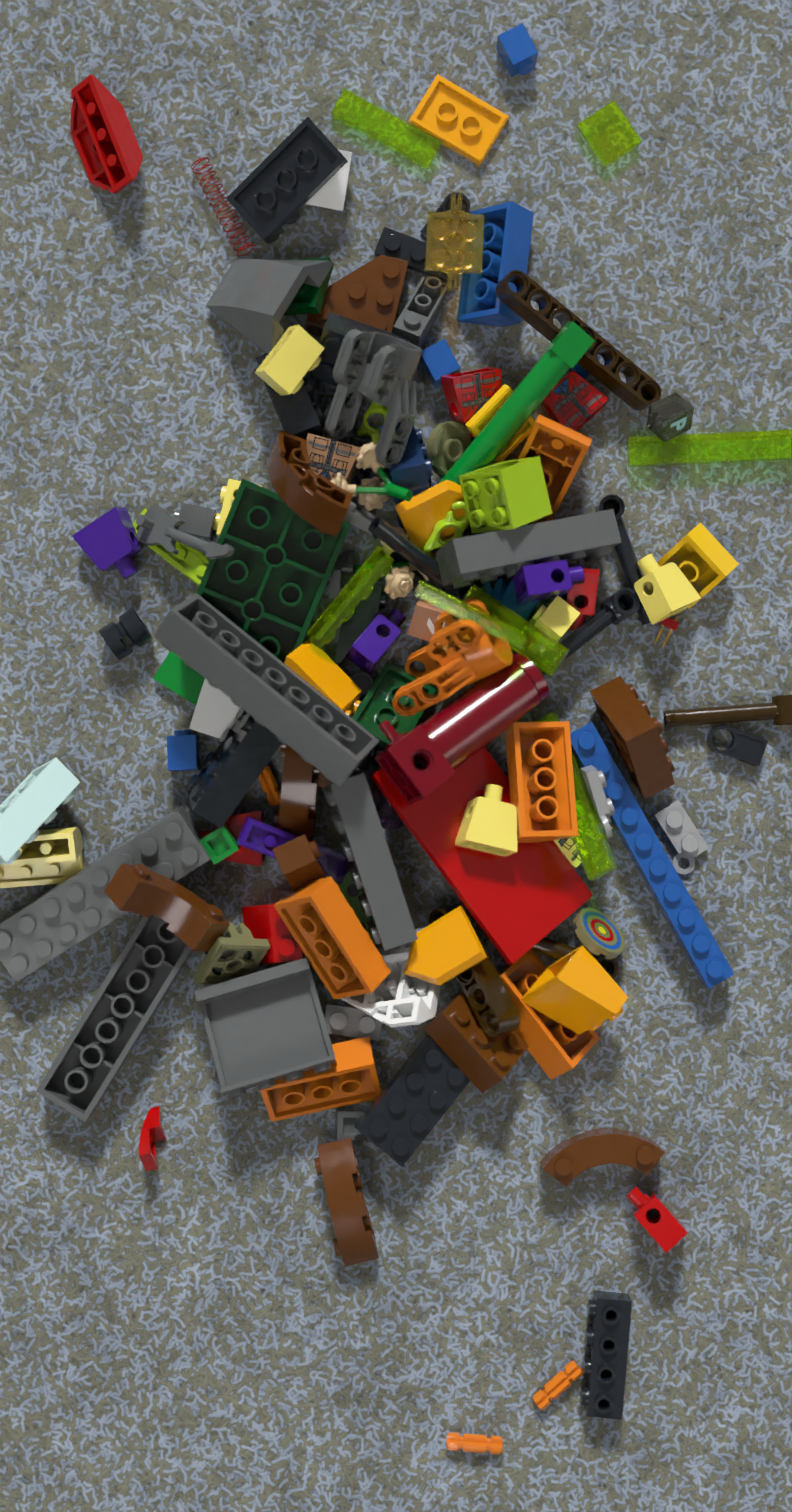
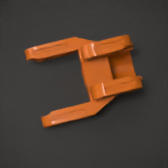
M477 598L466 599L439 614L434 625L435 633L431 636L429 644L408 656L405 670L418 679L402 686L396 692L393 699V708L398 714L402 716L414 715L450 697L459 689L466 688L512 664L513 654L507 636L497 621L490 616L485 604ZM474 607L480 611L481 616L476 619L468 618L465 610ZM444 622L449 625L445 628L442 627ZM413 661H420L425 665L426 669L421 672L415 671L411 667V663ZM428 683L434 684L438 687L439 692L437 694H428L424 691L423 686ZM401 696H409L413 699L414 705L410 707L404 706L400 703L399 698Z

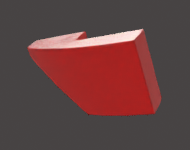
M159 1106L150 1108L140 1134L139 1157L146 1172L158 1169L155 1142L166 1139L165 1131L161 1125Z

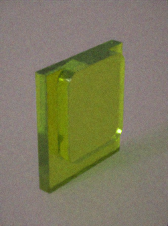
M614 100L576 126L604 168L615 163L642 143L641 138Z

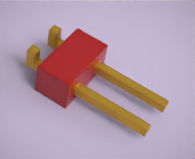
M676 616L675 620L667 618L660 621L659 624L662 626L653 642L654 644H656L663 628L666 627L670 630L661 646L664 648L671 632H675L679 625V622H677L678 616Z

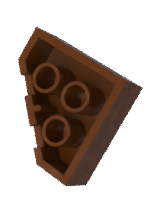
M379 255L327 287L320 313L308 314L306 321L307 333L321 337L330 312L393 333V326L398 318L408 276V261Z
M619 676L591 690L590 693L601 721H604L610 733V738L619 756L622 757L633 784L642 797L646 799L674 785L672 772L675 771V768L670 758L666 756L669 748L663 737H660V734L663 733V728L656 717H650L651 713L645 701H638L639 698L633 685H627Z

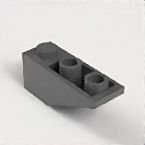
M424 274L393 326V334L411 339L412 344L423 350L450 288V282Z

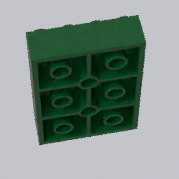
M242 479L217 540V543L220 545L228 544L232 546L234 553L230 557L209 560L197 594L281 662L285 663L286 656L298 648L305 638L351 524L343 521L336 537L329 533H321L315 526L296 514L281 499L278 493Z

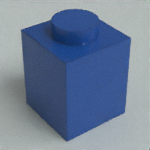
M522 23L498 35L496 49L510 76L513 77L517 74L523 76L531 72L536 65L538 51L524 24Z
M445 338L423 349L419 360L434 388L442 385L440 376L460 373L461 368Z
M175 730L174 736H167L169 771L200 770L199 736L192 735L191 730Z

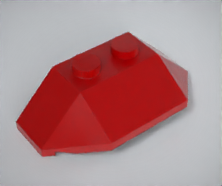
M90 74L71 90L73 104L70 133L90 183L108 192L117 194L136 179L143 155L123 105L94 75Z

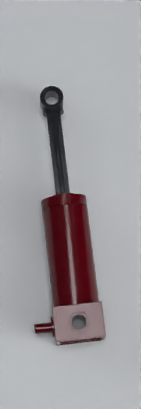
M622 588L613 593L601 605V611L533 663L519 653L513 654V662L510 666L476 682L435 715L407 734L404 732L399 735L388 720L382 722L379 725V729L390 743L386 746V750L375 757V760L409 805L425 798L456 773L455 769L544 701L549 695V688L544 676L609 625H618L621 621L635 614L641 604L637 593L630 588ZM618 599L624 602L626 610L620 608Z

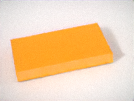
M437 74L411 116L409 125L476 165L481 166L507 124L509 116Z

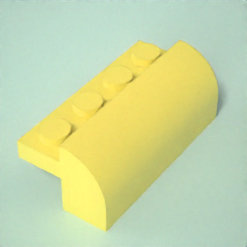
M78 827L38 830L40 832L39 835L28 845L24 843L18 849L21 854L10 865L6 863L0 865V889L59 884L84 868L82 855L84 845L80 829Z

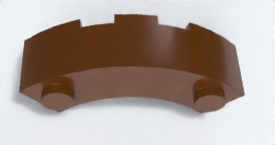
M280 430L268 460V473L273 487L281 499L296 514L315 526L319 532L329 533L336 537L349 510L353 493L338 487L323 475H316L310 468L311 460L307 453V440Z
M282 743L280 752H285L280 810L275 812L273 827L299 837L305 834L309 841H313L318 795V782L313 781V778L319 779L320 770L312 764L305 762L300 757V754L289 745Z
M305 834L272 849L284 877L294 892L312 881L328 877L319 860V857L322 855L315 840L309 842Z
M122 863L104 890L119 910L136 913L146 918H150L153 914L166 921V928L185 942L192 951H209L217 938L222 937L230 926L222 917L223 912L218 907L206 903L180 884L149 870L146 866L139 863L136 865Z
M600 1128L588 1130L565 1139L549 1151L540 1161L543 1170L564 1186H567L583 1171L602 1164L627 1165L648 1175L665 1151L660 1145L641 1134L628 1130Z
M347 1138L318 1145L319 1157L314 1158L317 1175L323 1176L336 1238L333 1239L336 1256L342 1255L345 1266L379 1259L375 1233L362 1191L358 1192V1190L363 1189L352 1139Z

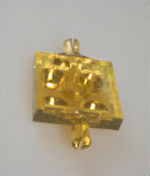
M456 193L451 195L450 210L444 212L428 211L425 270L448 273L446 288L451 290L452 280H454L453 291L459 289V274H481L484 236V215L469 214L462 211L463 196L458 194L456 204Z

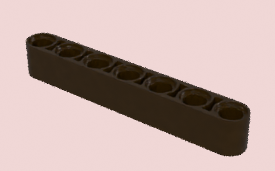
M520 270L511 271L497 284L496 294L499 300L550 342L554 340L567 322L570 321L575 322L592 337L595 342L577 364L631 408L641 411L660 400L662 390L653 378ZM508 282L516 286L517 292H513L509 288ZM531 300L538 304L539 311L532 307ZM553 318L560 322L561 329L554 325ZM597 354L603 357L604 365L598 361ZM619 372L624 374L626 383L620 379ZM641 390L646 393L647 400L642 397Z

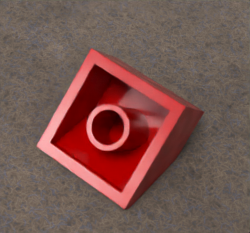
M276 903L242 907L243 923L251 931L253 938L267 939L271 946L260 963H278L305 958L304 952L275 909L274 905Z

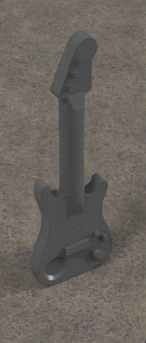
M158 505L150 506L145 515L141 514L136 519L137 525L140 526L137 540L145 545H162L167 551L178 554L179 551L176 549L175 544L179 542L205 553V556L209 559L230 557L234 553V548L228 544L220 545L213 541L209 543L178 530L181 524H185V520L179 517L172 518L164 508Z

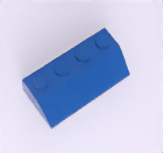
M513 201L470 211L457 316L458 322L496 327L521 324L522 318L497 297L496 286L511 271L520 270L527 275L533 212ZM508 282L509 288L513 292H517L516 286Z

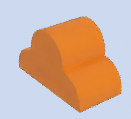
M540 414L518 459L540 456L552 514L532 521L528 525L553 520L592 442L591 438Z

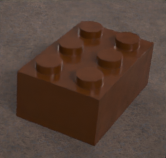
M462 989L455 993L423 1028L481 1093L502 1081L529 1047L515 1031L494 1037L488 1036L483 1031Z

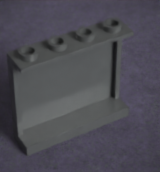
M307 957L194 990L196 1000L200 1004L221 1086L219 1090L222 1095H229V1099L246 1095V1089L256 1086L258 1090L275 1086L274 1081L286 1078V1082L304 1077L303 1072L314 1069L315 1073L332 1069L331 1064L337 1062Z

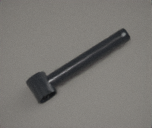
M610 494L597 504L596 512L604 511V503L609 502L616 506L617 513L615 517L622 543L614 548L628 587L636 592L634 583L641 579L643 575L637 564L638 561L622 519L625 504L619 496ZM641 603L637 611L639 615L637 619L642 625L651 622Z
M376 517L370 523L368 530L372 533L373 538L380 539L386 543L387 546L441 587V595L446 602L461 603L466 599L477 598L478 586L475 581L470 582L471 585L458 589H454L453 585L443 586L438 563L387 523L388 519Z

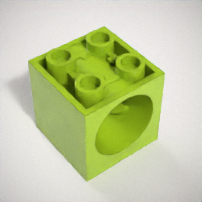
M540 456L497 462L458 476L472 533L515 529L552 514Z

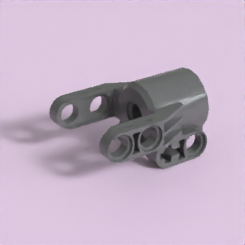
M357 329L350 330L343 339L333 370V379L338 385L325 422L326 434L336 440L345 438L353 430L363 397L365 396L377 404H384L389 407L375 448L377 462L389 469L392 467V464L399 463L417 416L416 381L413 379L423 350L412 343L384 333L374 331L361 332ZM360 338V344L354 351V344ZM351 393V398L349 402L345 405V400L347 396ZM342 420V425L336 432L337 424ZM401 420L399 429L395 431L397 423ZM392 447L390 456L385 459L387 452Z

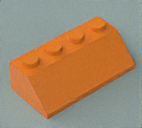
M569 721L515 722L505 730L510 804L515 805L517 808V843L545 842L577 837L578 825Z
M331 876L308 883L274 905L333 999L372 993L391 973L383 956L375 947L368 932L363 928L354 910L350 907L339 886Z
M529 950L516 962L506 965L498 971V974L520 1015V1025L515 1032L529 1046L527 1050L550 1080L573 1069L600 1037L595 1031L592 1032L590 1029L579 1035L521 1000L523 995L546 968L536 953Z
M370 1037L354 1038L349 1041L332 1044L337 1062L331 1064L332 1069L320 1073H315L314 1069L303 1072L304 1077L290 1082H286V1078L274 1081L275 1086L260 1090L271 1122L375 1100L382 1090Z

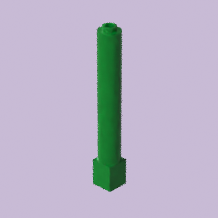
M567 322L546 348L547 351L439 483L449 480L460 485L458 476L491 465L566 372L576 365L595 340L575 322Z

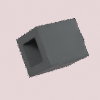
M182 503L181 509L176 510L174 517L185 520V524H181L178 530L204 541H213L215 533L213 524L217 514L216 510Z

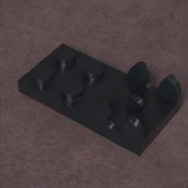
M307 117L226 199L266 243L271 244L279 238L280 228L285 224L295 223L299 217V209L348 161L313 121Z

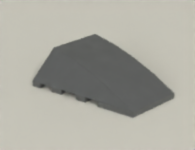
M234 259L206 304V307L227 324L233 326L240 334L250 339L257 347L269 354L286 332L279 324V321L302 284L305 283L319 288L332 268L333 262L325 260Z

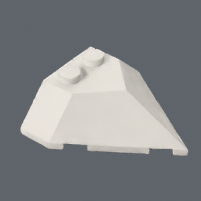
M417 928L415 929V932L417 933L423 928ZM409 942L386 951L383 948L378 950L391 973L372 993L340 999L391 1028L417 1025L435 1017L441 986L403 974L412 943Z

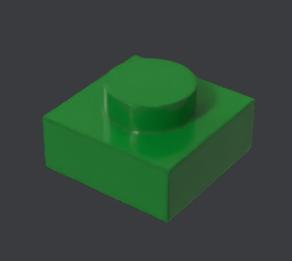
M226 824L200 839L214 865L241 848L236 844L237 841Z

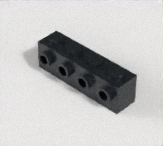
M594 1291L593 1299L588 1300L587 1316L591 1318V1329L586 1328L585 1347H589L588 1358H583L582 1375L587 1377L586 1387H581L580 1405L584 1406L587 1417L622 1420L632 1300L627 1293Z

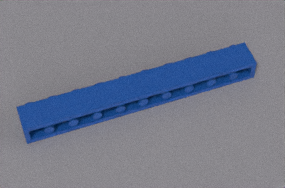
M590 722L570 733L572 754L580 768L592 765L598 771L603 772L607 787L603 788L606 799H611L615 814L610 816L611 823L702 985L710 989L733 976L734 973L594 724Z

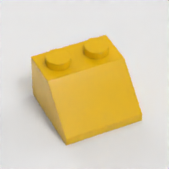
M701 522L657 562L660 567L671 562L675 563L701 598L739 565ZM697 602L689 606L688 609L694 606Z

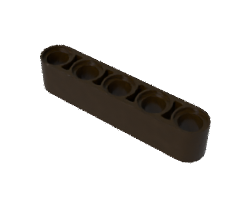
M451 905L432 910L429 916V924L460 905ZM469 918L487 958L457 975L456 978L483 1031L488 1036L494 1037L515 1031L520 1025L518 1010Z

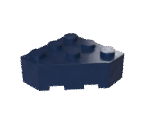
M401 421L397 423L395 431L399 429ZM414 424L400 462L392 464L390 469L387 468L392 484L411 490L413 496L434 486L431 481V476H433L431 462L428 459L426 446L423 444L421 430H415ZM383 425L379 426L380 433ZM392 447L387 452L385 459L390 456ZM393 497L395 505L404 501L402 499ZM397 515V517H398V522H399V526H400V527L404 530V532L406 533V531H405V529H404V526H403V524H402V522H401L399 516Z

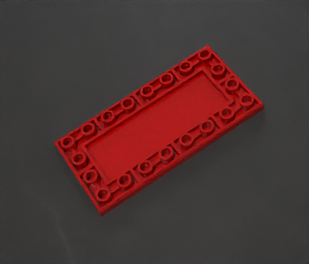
M485 747L455 769L456 773L434 791L409 805L381 768L371 776V779L508 965L516 962L593 896L553 840L517 843V852L507 857L455 845L468 802L476 797H484L486 785L494 784L503 787L501 802L510 804L509 780Z

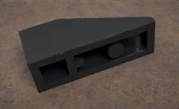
M349 578L335 663L338 666H342L352 645L377 617L379 609H385L387 593L383 591L382 583Z

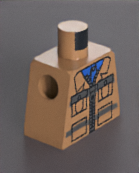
M308 433L306 447L311 460L310 468L316 475L325 476L328 480L335 479L337 473L341 472V475L350 485L357 470L356 464L358 461L356 458L358 457L357 452L360 451V447Z

